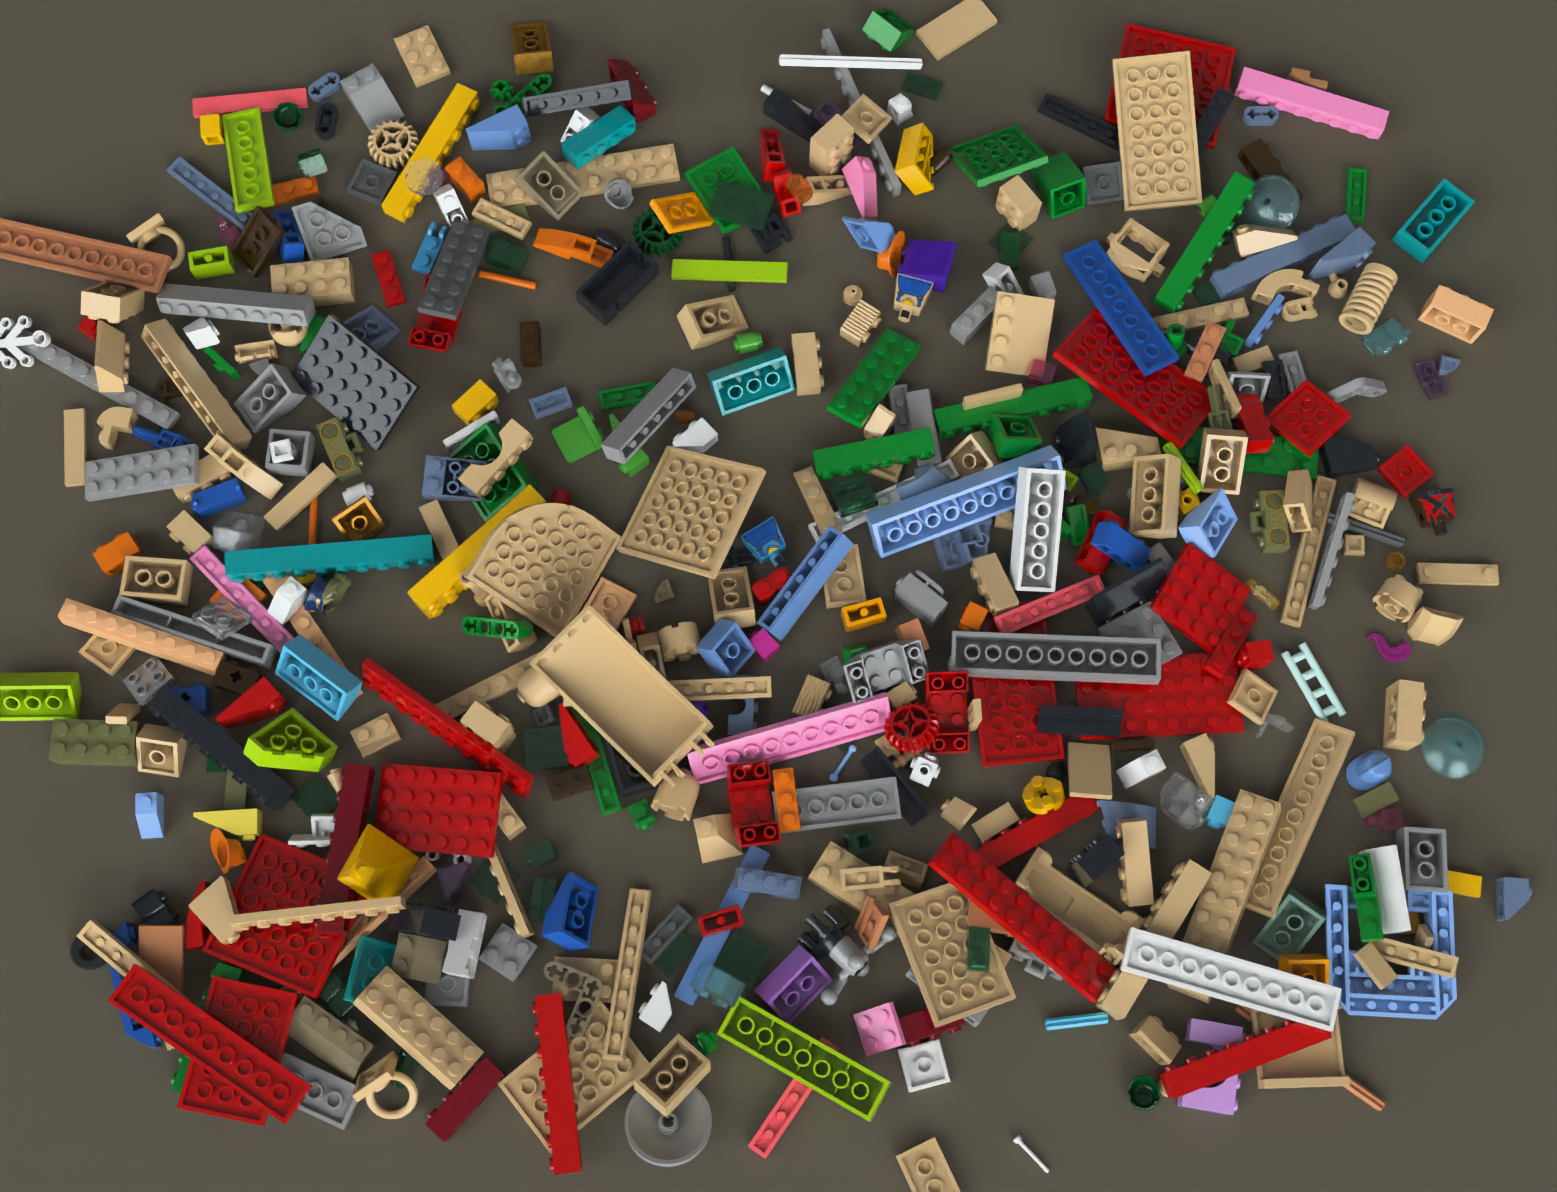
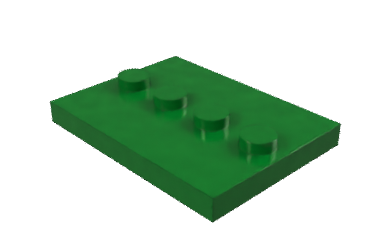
M733 146L684 172L686 180L696 192L723 236L746 224V220L761 212L764 214L768 209L772 208L771 202Z

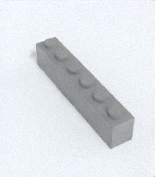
M672 368L601 443L607 459L624 465L696 388L691 372Z

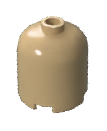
M532 666L518 677L517 689L519 692H517V696L523 703L526 702L533 707H542L560 696Z
M680 769L685 774L683 778L679 777L674 770H671L667 776L671 777L676 785L671 787L662 779L651 803V808L656 812L659 808L665 812L664 816L678 821H683L686 818V820L690 821L700 790L699 782L691 775L692 772L687 769Z

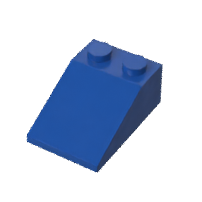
M568 872L545 915L542 936L569 951L588 948L599 888L574 873Z

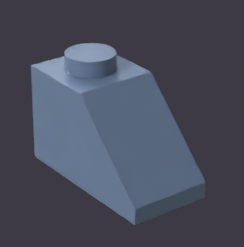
M1514 877L1496 879L1497 921L1510 919L1530 900L1532 887L1529 884V879Z

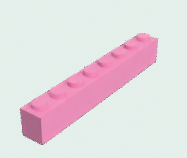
M1248 67L1243 68L1234 93L1235 96L1244 100L1248 99L1260 105L1273 106L1279 111H1287L1296 116H1303L1315 122L1326 123L1332 127H1339L1351 133H1358L1377 140L1385 129L1389 115L1387 110Z

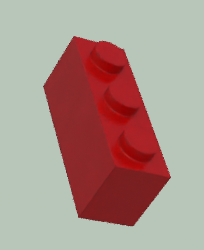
M1257 393L1236 395L1242 408L1236 418L1233 419L1237 430H1244L1248 436L1246 454L1268 452L1271 444L1274 442V435L1270 432L1268 418L1265 417L1262 401L1259 400Z
M1110 510L1096 512L1074 562L1090 575L1104 574L1110 560L1109 556L1090 544L1098 522L1112 520L1119 523V527L1124 529L1126 521Z

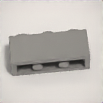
M990 286L952 323L950 334L963 346L993 317L997 291L993 286Z

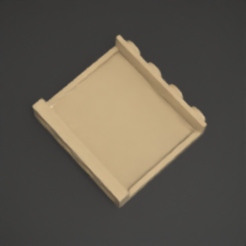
M1255 1009L1250 1010L1252 1031L1256 1036L1263 1034L1262 1030L1275 1026V1029L1283 1026L1281 1022L1289 1020ZM1338 1010L1334 1029L1330 1032L1333 1038L1256 1067L1258 1089L1349 1086L1350 1076H1345Z

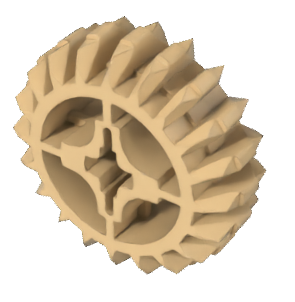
M390 118L389 123H386L383 120V125L376 124L377 130L371 129L372 135L368 136L369 153L376 163L379 162L381 166L386 165L388 169L392 166L398 169V165H402L405 168V163L410 160L420 144L418 134L414 131L412 125L408 126L406 121L401 123V120L397 119L396 122H393ZM383 139H385L384 143L382 144V147H380L381 142L383 141ZM408 140L406 147L403 149L402 147L406 144L405 142Z

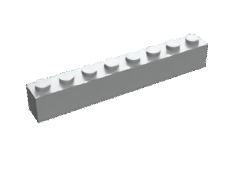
M165 283L155 297L160 313L308 327L316 313L312 296Z
M118 595L111 611L114 615L216 649L225 655L267 669L271 668L278 651L271 644Z

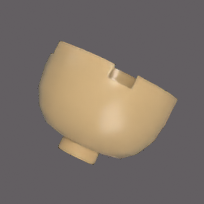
M268 323V328L272 338L278 344L296 346L307 335L309 325L305 327Z

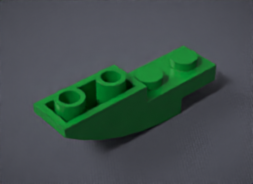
M1370 853L1350 855L1348 858L1361 941L1384 940L1382 914Z

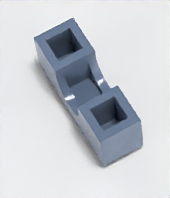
M735 674L733 678L756 677V675ZM755 698L739 699L745 704V709L738 715L729 714L728 737L757 729V722H753L754 714H758V702H754Z
M738 867L735 869L732 890L748 893L771 894L773 897L795 900L800 895L802 877Z

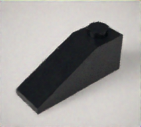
M775 88L764 101L765 115L809 143L811 137L821 128L792 99Z

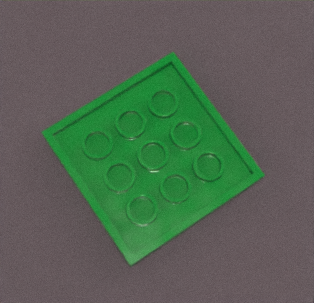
M1016 124L947 148L952 153V160L977 187H985L992 182L1004 180L1009 176L1021 174L1026 170L1038 168L1048 163V155Z

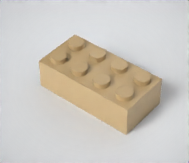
M349 257L270 265L272 293L312 296L315 307L356 303L353 266Z

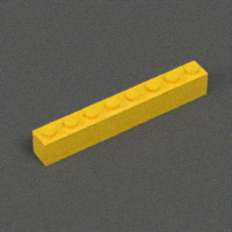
M456 84L381 204L385 214L403 223L413 215L414 207L417 203L421 202L426 188L431 186L435 173L441 170L445 157L450 155L453 144L460 139L461 131L470 123L473 112L478 110L480 106L478 92L462 84Z

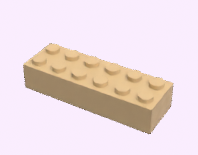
M388 966L376 976L353 1003L449 1090L461 1080L484 1053Z

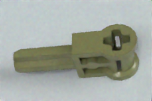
M1209 386L1207 391L1212 413H1208L1210 428L1233 430L1229 410L1223 409L1219 386Z

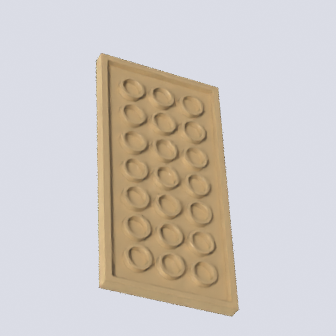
M1190 51L1113 59L1112 66L1123 180L1124 211L1181 207L1202 203Z

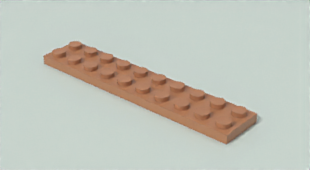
M0 218V258L141 289L156 294L161 291L172 262V258L168 255Z

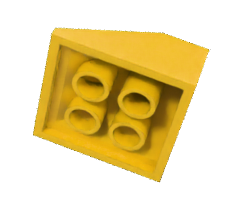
M367 824L337 879L368 900L396 897L401 893L419 857L372 825Z

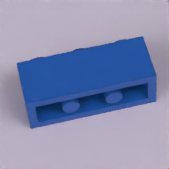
M1112 520L1098 522L1090 543L1130 571H1137L1143 568L1151 552V549L1144 545V541L1136 539L1130 531L1119 527V523Z

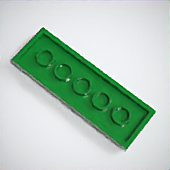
M887 328L827 405V411L861 429L919 353L922 345Z

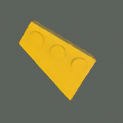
M924 123L904 129L895 167L896 175L901 178L915 196L934 190V184L931 183L930 175L934 173V167H930V158L933 157V135Z

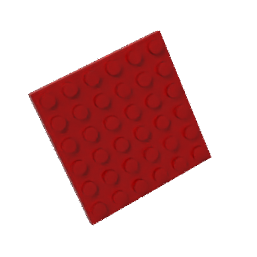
M1127 23L1119 58L1190 51L1197 125L1218 87L1227 91L1236 48ZM1113 80L1104 121L1117 127ZM1220 123L1206 148H1215Z
M260 834L232 890L239 914L319 905V897L323 894L324 889L322 878L328 866L326 859ZM355 891L354 901L365 900V897ZM356 918L350 919L348 934ZM313 919L312 923L294 921L292 925L280 926L278 923L270 924L268 928L249 926L248 930H243L240 933L241 936L237 941L228 945L221 943L211 932L202 951L318 999L347 937L318 933L315 928V919Z

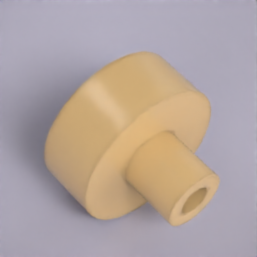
M856 285L846 287L843 293L844 302L850 306H856L863 296L861 288Z

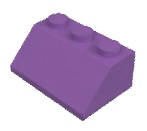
M798 945L754 991L780 1019L791 1024L833 979L811 954Z

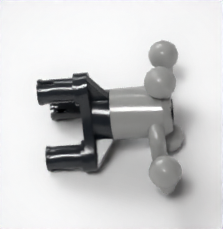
M829 905L822 915L834 926L824 923L814 912L810 917L816 923L810 918H807L805 923L818 934L819 943L807 932L801 934L797 942L815 960L830 956L843 969L834 987L827 988L821 993L822 1002L826 1005H833L836 1003L838 995L845 986L849 975L862 977L868 974L870 969L868 954L874 953L887 942L894 940L896 929L891 925H885L876 948L868 949L866 945L861 948L848 936L852 921L846 916L843 917L832 905Z

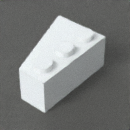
M459 909L458 915H461L457 938L456 941L449 940L448 952L442 971L451 976L474 979L487 915L485 913Z

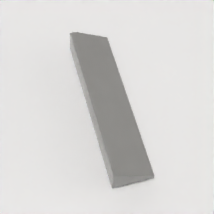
M922 389L906 393L912 431L930 427L935 449V456H932L931 459L925 461L917 459L918 466L938 465L942 463L930 390Z

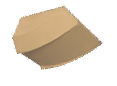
M1422 607L1410 618L1407 633L1413 641L1418 640L1434 644L1438 647L1454 635L1464 616Z

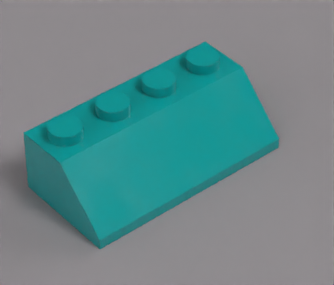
M780 347L707 373L712 393L722 416L795 390L787 357Z

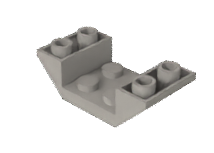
M920 639L893 641L858 653L842 665L853 703L873 697L872 693L904 681H908L910 684L926 679V672H929Z

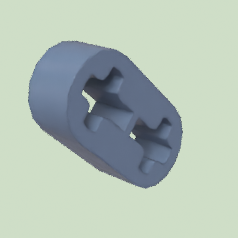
M329 72L308 87V94L311 100L319 103L337 92L342 86L339 75ZM332 80V81H335L336 83H335V84H332V83H329V81ZM317 90L318 92H320V94L317 95L316 93L314 94V92Z
M1249 106L1242 115V121L1248 126H1271L1278 120L1279 111L1273 106Z

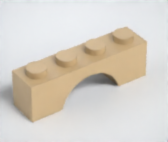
M511 419L499 432L502 440V450L498 458L487 465L471 463L458 478L465 487L480 499L491 491L492 485L503 478L506 469L510 465H514L522 451L527 450L532 444V435L514 419Z

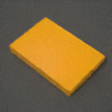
M695 191L652 199L649 203L669 234L711 226L714 222Z

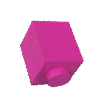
M764 628L760 631L755 630L748 637L756 650L754 653L763 663L767 662L779 651L780 645Z

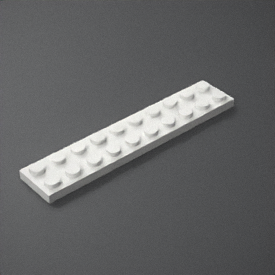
M1133 927L1129 929L1120 970L1330 1032L1334 1029L1342 991L1341 988Z

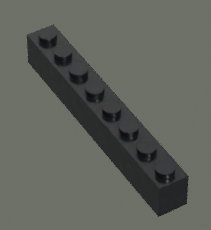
M166 685L148 703L152 707L150 710L152 714L159 719L162 716L167 719V726L175 732L178 729L185 735L182 738L191 745L194 743L198 744L201 747L199 751L207 758L213 756L217 760L215 764L223 771L229 769L234 773L231 776L239 784L245 782L249 785L248 791L257 798L259 795L265 798L264 804L273 811L276 808L281 811L297 793V790L271 769L257 766L243 754L245 748Z

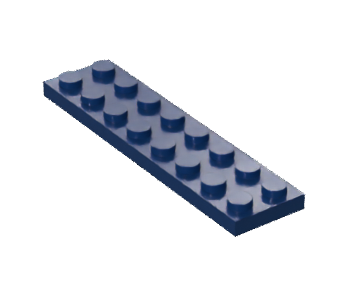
M1096 239L1063 254L1062 259L1144 376L1150 375L1179 360L1177 352Z

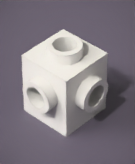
M920 752L919 757L914 756L910 768H913L909 779L929 787L932 778L936 779L941 767L938 766L940 760L933 753Z

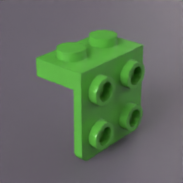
M584 406L577 409L578 417L552 430V436L568 463H573L601 449L602 439L605 438L600 427L596 428L593 424L595 422L591 411L587 412Z

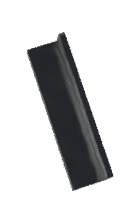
M1040 705L1037 715V732L1039 734L1119 737L1123 709Z
M878 745L871 753L860 760V763L873 779L896 777L901 815L911 827L929 813L930 810Z

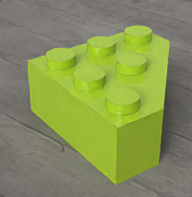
M291 708L248 737L243 754L260 767L319 772L333 761L338 746L299 712Z

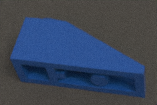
M293 210L273 211L274 220L285 231L278 244L283 263L303 262L304 241Z

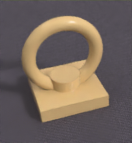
M157 213L126 236L133 247L137 246V249L145 250V244L154 241L160 234L171 237L177 245V255L171 262L168 270L170 272L182 263L185 257V244L176 231L164 227L166 226L164 219Z
M394 1051L358 1075L352 1094L357 1102L366 1097L367 1105L371 1111L386 1119H398L408 1115L414 1109L418 1100V1090L414 1081L406 1074L395 1071L398 1056ZM390 1080L403 1083L409 1091L407 1104L398 1110L382 1108L374 1097V1092H379L385 1088Z

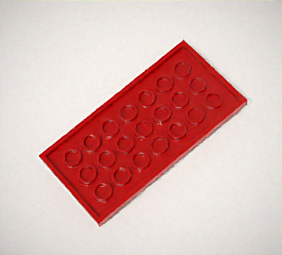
M1096 307L1053 354L1054 358L1166 440L1172 442L1179 449L1184 446L1208 416V413L1211 412L1207 388L1200 382L1184 376V371L1172 363L1150 375L1144 376Z
M1021 601L1019 602L1018 607L1023 606L1032 601ZM967 606L962 607V614H964ZM987 612L978 632L999 633L991 612ZM1046 619L1012 633L1048 635ZM970 677L973 699H981L982 721L977 727L982 768L1065 759L1062 735L1039 734L1037 732V715L1040 705L1057 706L1053 680Z
M1194 653L1181 654L1162 664L1161 680L1158 685L1074 681L1077 707L1123 709L1119 737L1079 735L1080 741L1189 736L1205 733L1207 735L1243 733L1242 713L1227 703L1238 680L1235 657L1222 679L1203 669L1211 654Z

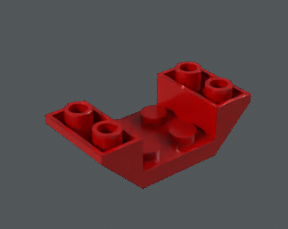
M426 273L422 293L424 292V289L427 285V282L431 274ZM463 305L456 320L420 313L417 327H412L408 346L447 353L454 344Z
M968 670L926 672L925 703L929 708L932 707L940 723L939 736L935 737V743H929L930 749L928 748V752L970 753V733L967 729Z
M768 760L727 765V795L732 828L740 848L782 842L779 823L774 820L769 790L771 774Z

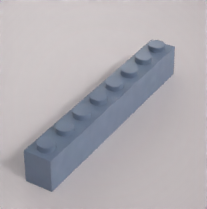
M1346 214L1340 217L1336 215L1325 224L1318 223L1307 232L1305 230L1296 234L1298 240L1263 250L1258 254H1251L1241 262L1235 261L1231 263L1228 268L1215 270L1208 283L1220 302L1259 284L1266 276L1275 271L1292 269L1329 252L1356 229Z

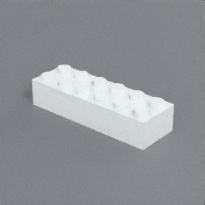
M1019 467L1009 572V582L1014 590L1055 592L1065 470Z

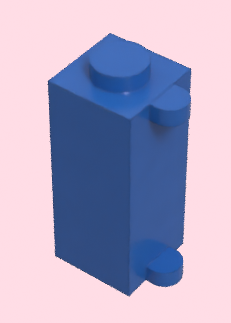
M236 477L192 494V502L190 504L195 514L198 513L203 519L245 503L248 499L242 483Z

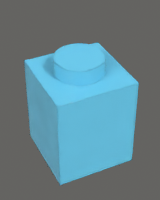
M1216 794L1215 798L1210 801L1203 820L1208 822L1207 825L1214 829L1226 827L1235 802Z

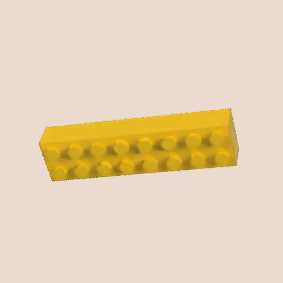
M528 485L407 592L412 601L429 619L439 616L448 603L452 604L455 602L463 590L466 591L470 588L465 587L461 583L460 574L464 570L469 569L492 530L513 512L529 505L547 503L546 500L531 485Z

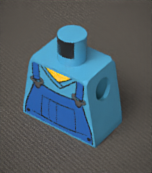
M774 517L769 518L741 535V543L749 552H752V555L761 564H765L770 560L775 568H779L786 562L781 555L786 550V544Z

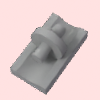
M499 357L492 363L494 372L507 393L521 385L523 382L522 378L509 358L503 360Z

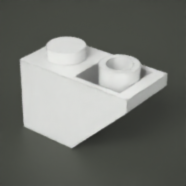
M589 107L576 109L560 141H566L601 117Z
M450 184L432 191L450 228L453 221L469 224L456 192Z
M200 317L183 328L196 349L220 343L217 338L220 335L211 320L206 321L204 317Z
M700 418L698 421L694 420L691 422L684 433H678L674 437L672 444L673 447L704 453L718 441V433L703 418Z
M663 981L660 985L656 983L650 992L652 998L648 1003L644 1002L638 1011L641 1014L639 1019L660 1033L673 1015L667 984Z

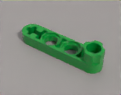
M545 73L538 75L505 105H497L494 108V115L517 103L522 105L520 110L524 115L523 98L526 97L528 92H534L536 95L548 94L553 89L552 77ZM542 81H543L544 83L548 82V85H545V84H542V85H541V82H542Z
M473 615L464 617L462 620V629L468 635L513 640L530 637V634L533 633V625L528 619L515 620ZM485 621L488 624V631L484 628ZM500 623H501L502 626H503V632H502V633L499 631V624H500Z

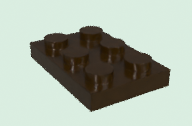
M256 206L230 252L252 277H259L285 231L263 207Z

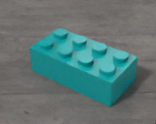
M1444 178L1401 227L1392 241L1423 264L1475 201Z

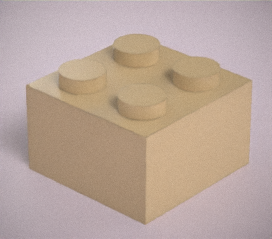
M1017 175L1000 187L995 205L998 212L1004 214L1008 219L1009 225L1018 232H1021L1037 220L1042 202L1022 178Z

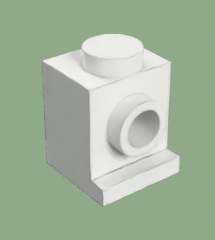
M901 93L888 101L887 113L898 126L913 117L911 112L912 104Z

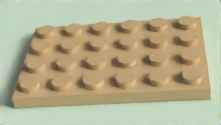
M951 883L887 905L935 1028L1016 998L989 930L967 927L969 898Z
M601 1000L598 1001L586 1033L580 1038H573L568 1034L578 1131L634 1085L633 1080L649 1064V1061L630 1037L628 1039L625 1062L602 1058L610 1011ZM591 1008L588 1009L584 1014L590 1012ZM580 1016L577 1024L571 1025L573 1034H576L577 1031H582L580 1027L581 1020L586 1022L587 1018ZM536 1052L501 1080L498 1085L551 1154L552 1148L547 1146V1135L550 1134L549 1125H545L544 1112H548L547 1103H543L542 1090H545V1082L540 1080L539 1068L543 1067L542 1058L538 1059Z

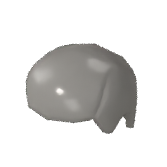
M614 178L607 183L604 189L606 202L614 208L625 209L634 200L632 186L624 179Z

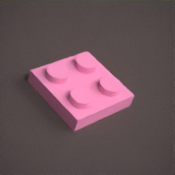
M893 1002L853 1015L866 1057L906 1044Z

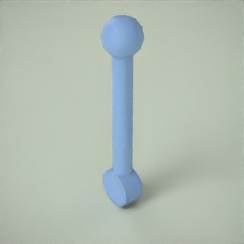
M854 744L849 746V751L835 773L830 775L832 782L837 781L838 774L851 754L857 750Z

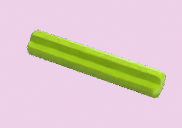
M1172 442L1166 443L1162 447L1163 451L1166 454L1170 453L1181 459L1180 475L1193 494L1200 493L1204 489L1203 485Z

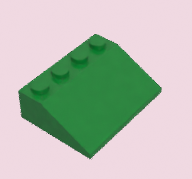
M484 423L447 457L487 461V464L492 463L498 458L502 450V440L499 432L502 430L501 427L495 423ZM519 456L517 462L506 469L503 478L492 485L491 491L486 496L483 495V501L472 502L483 520L487 522L528 485H531L535 490L539 488V485Z

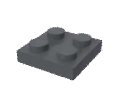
M362 159L346 192L349 195L382 207L381 204L397 180L398 173Z
M1120 162L1081 167L1082 174L1086 180V206L1124 200Z

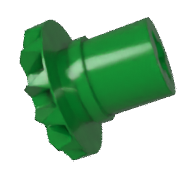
M1171 324L1164 336L1177 354L1183 357L1188 349L1186 347L1187 342L1183 339L1186 330L1180 324Z

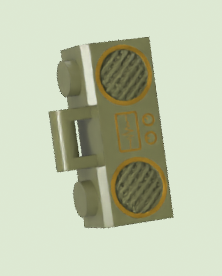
M334 417L317 424V430L339 481L343 483L363 475L361 467H364L360 456H355L364 451L357 432L347 435L350 432L345 421L341 422L339 417ZM352 440L354 448L350 450L348 442Z
M1262 490L1253 498V508L1256 509V512L1249 513L1251 533H1260L1257 538L1258 547H1261V554L1285 553L1291 547L1287 516L1283 506L1284 490ZM1258 518H1260L1261 527H1259Z

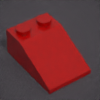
M263 677L215 719L227 729H232L274 717L276 714L279 715L286 710L289 702L269 680Z

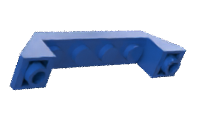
M126 921L122 922L114 936L127 947L137 944L138 932L135 925ZM109 964L114 989L116 990L124 976ZM119 1009L126 1035L151 1048L158 1049L162 1047L161 1042L163 1039L145 1027L139 1029L141 1024Z

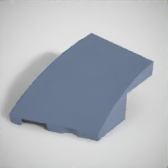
M935 464L915 468V478L896 483V489L900 500H904L952 481Z
M992 517L932 539L942 572L971 565L973 559L987 555Z
M1096 801L1097 807H1101L1104 816L1102 824L1106 835L1108 834L1118 846L1119 840L1116 839L1114 832L1117 820L1142 817L1147 821L1149 849H1156V807L1118 801Z

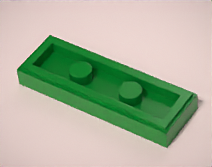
M1348 167L1344 214L1348 216L1351 222L1363 223L1365 221L1368 169Z
M656 380L598 391L602 412L638 405L657 385Z

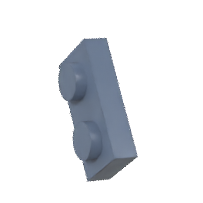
M566 387L529 400L536 420L573 407Z

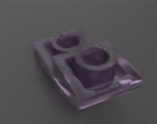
M1434 359L1413 365L1417 379L1429 401L1449 395L1444 377H1439Z

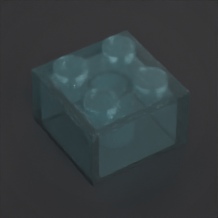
M701 963L689 986L694 988L693 993L706 999L710 997L712 998L711 1003L726 1009L727 1007L734 1008L746 984L709 963Z

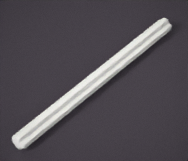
M780 54L779 64L781 66L920 70L923 66L921 58Z

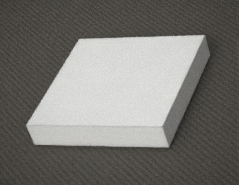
M939 1039L897 1050L909 1093L951 1082Z

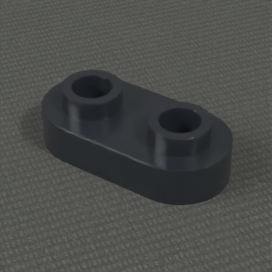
M330 102L324 103L319 107L316 119L315 132L322 140H329L334 136L338 122V109L335 104Z

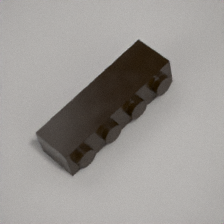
M1260 138L1243 147L1238 155V159L1276 214L1280 217L1297 208L1303 199L1302 194L1291 182L1290 176L1284 172L1279 160L1270 152L1269 146Z

